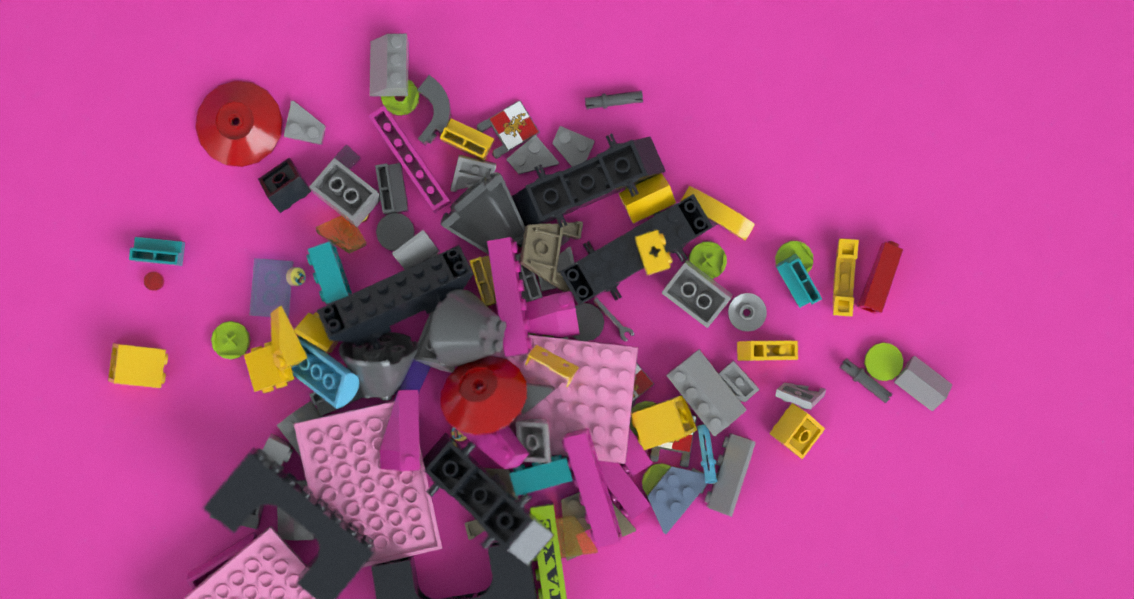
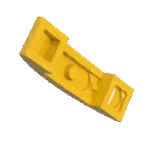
M691 186L688 187L681 201L694 194L710 220L746 241L755 225L753 222L709 195Z
M839 238L834 271L833 315L853 316L854 276L859 240Z

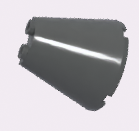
M498 172L491 173V178L489 179L486 177L480 179L461 194L450 206L451 212L449 214L446 212L440 222L444 228L489 254L487 241L510 237L514 242H517V246L522 247L525 225L503 177Z

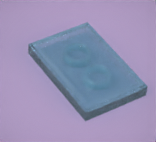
M254 258L250 316L271 317V312L282 306L289 319L291 285L287 282L286 274L293 267V261Z

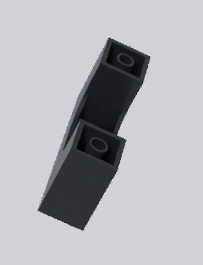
M253 447L206 502L203 509L233 533L260 506L274 505L282 509L314 535L319 543L318 553L299 574L297 584L315 599H336L374 554V541L366 534L364 536L358 532L359 529L353 523H346L343 520V515L337 510H330L325 500L320 497L319 499L312 495L313 491L306 485L302 487L298 484V479L291 473L286 474L282 471L283 467L275 460L271 462L266 458L267 454L262 449L258 448L256 450Z
M498 542L491 543L488 547L492 572V583L481 592L440 598L537 599L532 562L527 565ZM414 556L375 564L371 567L376 599H434L426 596L419 587Z

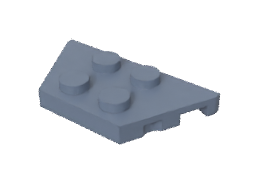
M671 466L647 495L665 535L707 485L703 473Z

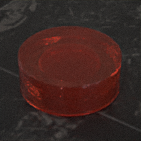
M149 272L144 277V285L151 291H158L164 285V277L158 272Z

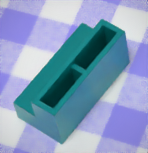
M135 237L134 248H130L129 260L183 266L185 242Z
M797 254L775 265L799 308L808 303L813 305L822 299Z

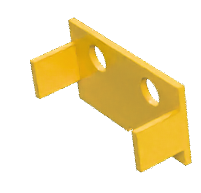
M537 344L528 354L525 363L527 365L533 359L543 364L551 371L568 379L566 387L570 385L579 368ZM562 363L567 364L569 367L563 366Z

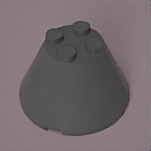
M457 289L447 294L448 297L443 303L439 302L431 320L430 344L431 348L435 349L436 359L440 363L450 367H457L502 350L506 323L475 294L468 290Z
M388 332L378 339L381 348L379 349L377 344H375L378 350L373 349L371 342L364 343L358 347H355L354 343L342 342L339 347V354L347 368L357 375L359 389L364 398L380 397L382 400L392 399V395L400 390L418 351L416 341L412 342L410 336L396 332Z

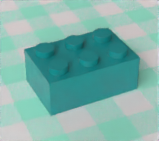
M329 241L307 249L309 252L306 255L309 265H313L315 270L313 273L314 280L321 287L319 294L322 302H326L329 305L351 295L352 291L336 245Z
M562 455L551 456L550 463L532 462V465L525 467V464H521L518 467H514L513 471L510 472L516 496L573 481L567 456L562 457Z

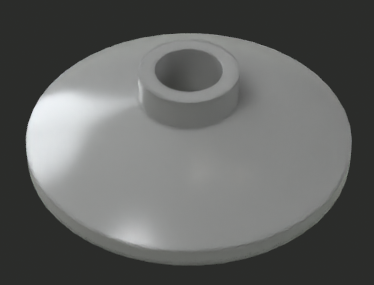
M751 293L738 295L731 301L728 308L730 322L741 331L748 332L758 329L764 323L767 315L763 300ZM745 309H748L750 311L749 316H745L743 314V311Z

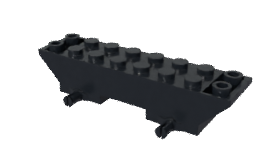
M610 134V137L609 135L606 136L610 147L585 162L564 171L547 175L542 164L538 165L541 173L537 166L534 167L539 178L511 196L525 227L528 225L546 224L557 219L560 228H562V222L564 226L568 225L564 215L627 188L631 197L635 196L634 192L638 195L636 184L666 172L651 136L617 144L614 135Z
M692 194L663 212L659 211L653 214V218L596 251L590 241L587 242V245L586 243L583 244L588 255L560 271L577 303L581 305L609 291L615 301L618 300L617 296L619 299L622 298L617 286L630 276L644 269L635 237L658 230L659 234L663 233L666 245H663L665 253H676L681 263L688 258L683 251L685 245L713 228L695 195ZM652 247V250L649 254L654 255V257H657L659 250H655L654 247Z
M460 245L322 307L317 312L329 340L354 343L355 347L371 342L373 349L378 350L375 344H377L379 349L381 348L378 339L391 331V325L424 310L427 314L434 312L439 302L443 303L448 297L447 294L449 292L464 289L474 273Z
M445 433L423 458L424 471L433 481V485L426 492L433 497L440 488L445 490L451 497H454L485 529L488 536L480 543L484 549L487 550L491 543L496 541L529 565L555 536L524 506L531 497L524 493L517 500L470 455L476 445L469 441L463 449L449 434Z

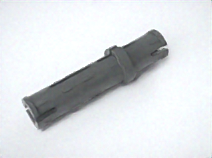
M642 90L612 95L604 93L601 96L585 97L586 110L643 103Z
M848 358L840 365L839 368L849 374L854 382L858 381L884 403L892 396L891 392L867 375L863 368H858L849 361Z

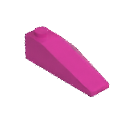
M571 291L552 294L526 303L525 318H528L530 323V329L527 330L528 333H534L539 336L550 335L555 338L580 335Z
M398 390L380 447V469L420 471L418 390Z

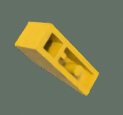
M282 306L271 312L272 356L280 372L307 359Z
M798 341L737 342L738 361L798 360Z

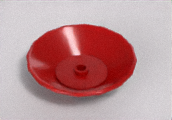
M232 81L219 85L205 96L197 111L195 128L201 146L211 158L224 165L245 167L260 162L273 151L281 137L282 116L278 103L267 90L253 82ZM235 119H239V123L237 125L233 124V121Z
M486 356L458 366L447 377L441 390L440 408L446 421L460 432L472 435L494 433L508 426L521 413L527 398V382L520 368L508 359Z

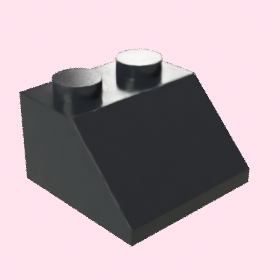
M290 158L258 179L266 196L280 213L289 209L294 203L312 192Z

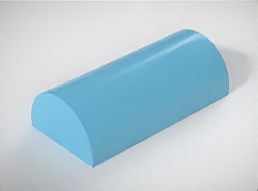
M297 336L307 359L291 367L293 375L335 408L349 403L359 387L357 375L319 347L301 336Z

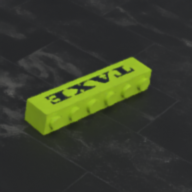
M554 503L531 506L530 512L555 535L534 559V562L538 561L539 569H535L536 579L541 581V588H538L539 599H567Z

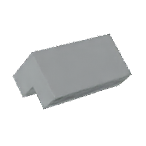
M913 356L907 362L905 368L894 381L895 384L931 411L935 410L947 398L952 387L949 381L916 356Z

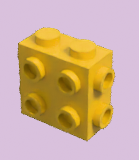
M271 342L265 343L263 348L262 346L252 348L250 353L244 355L254 392L262 391L263 394L272 392L275 386L276 389L288 386L287 382L295 380L291 367L280 372L279 368L275 365Z

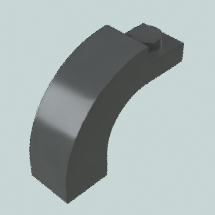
M430 75L418 88V92L431 102L434 109L432 121L418 138L425 146L435 140L437 137L435 133L437 131L442 134L451 119L449 98L440 83Z

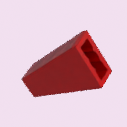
M888 241V243L884 242L881 244L857 305L858 308L873 314L882 313L903 249L899 248L898 243Z

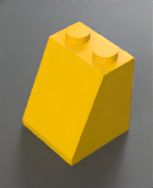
M113 343L108 381L115 384L161 388V384L165 383L166 374L163 373L164 365H167L168 354H166L165 349Z
M682 395L631 414L632 425L638 432V441L644 450L686 437L697 431L689 405Z

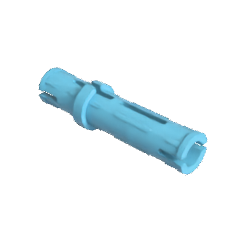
M705 424L699 425L697 429L702 455L701 467L704 469L705 483H716V460L713 457L710 431Z

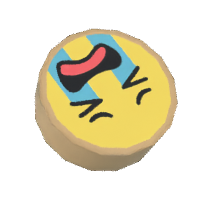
M292 267L287 271L286 279L291 286H301L306 280V274L302 268Z

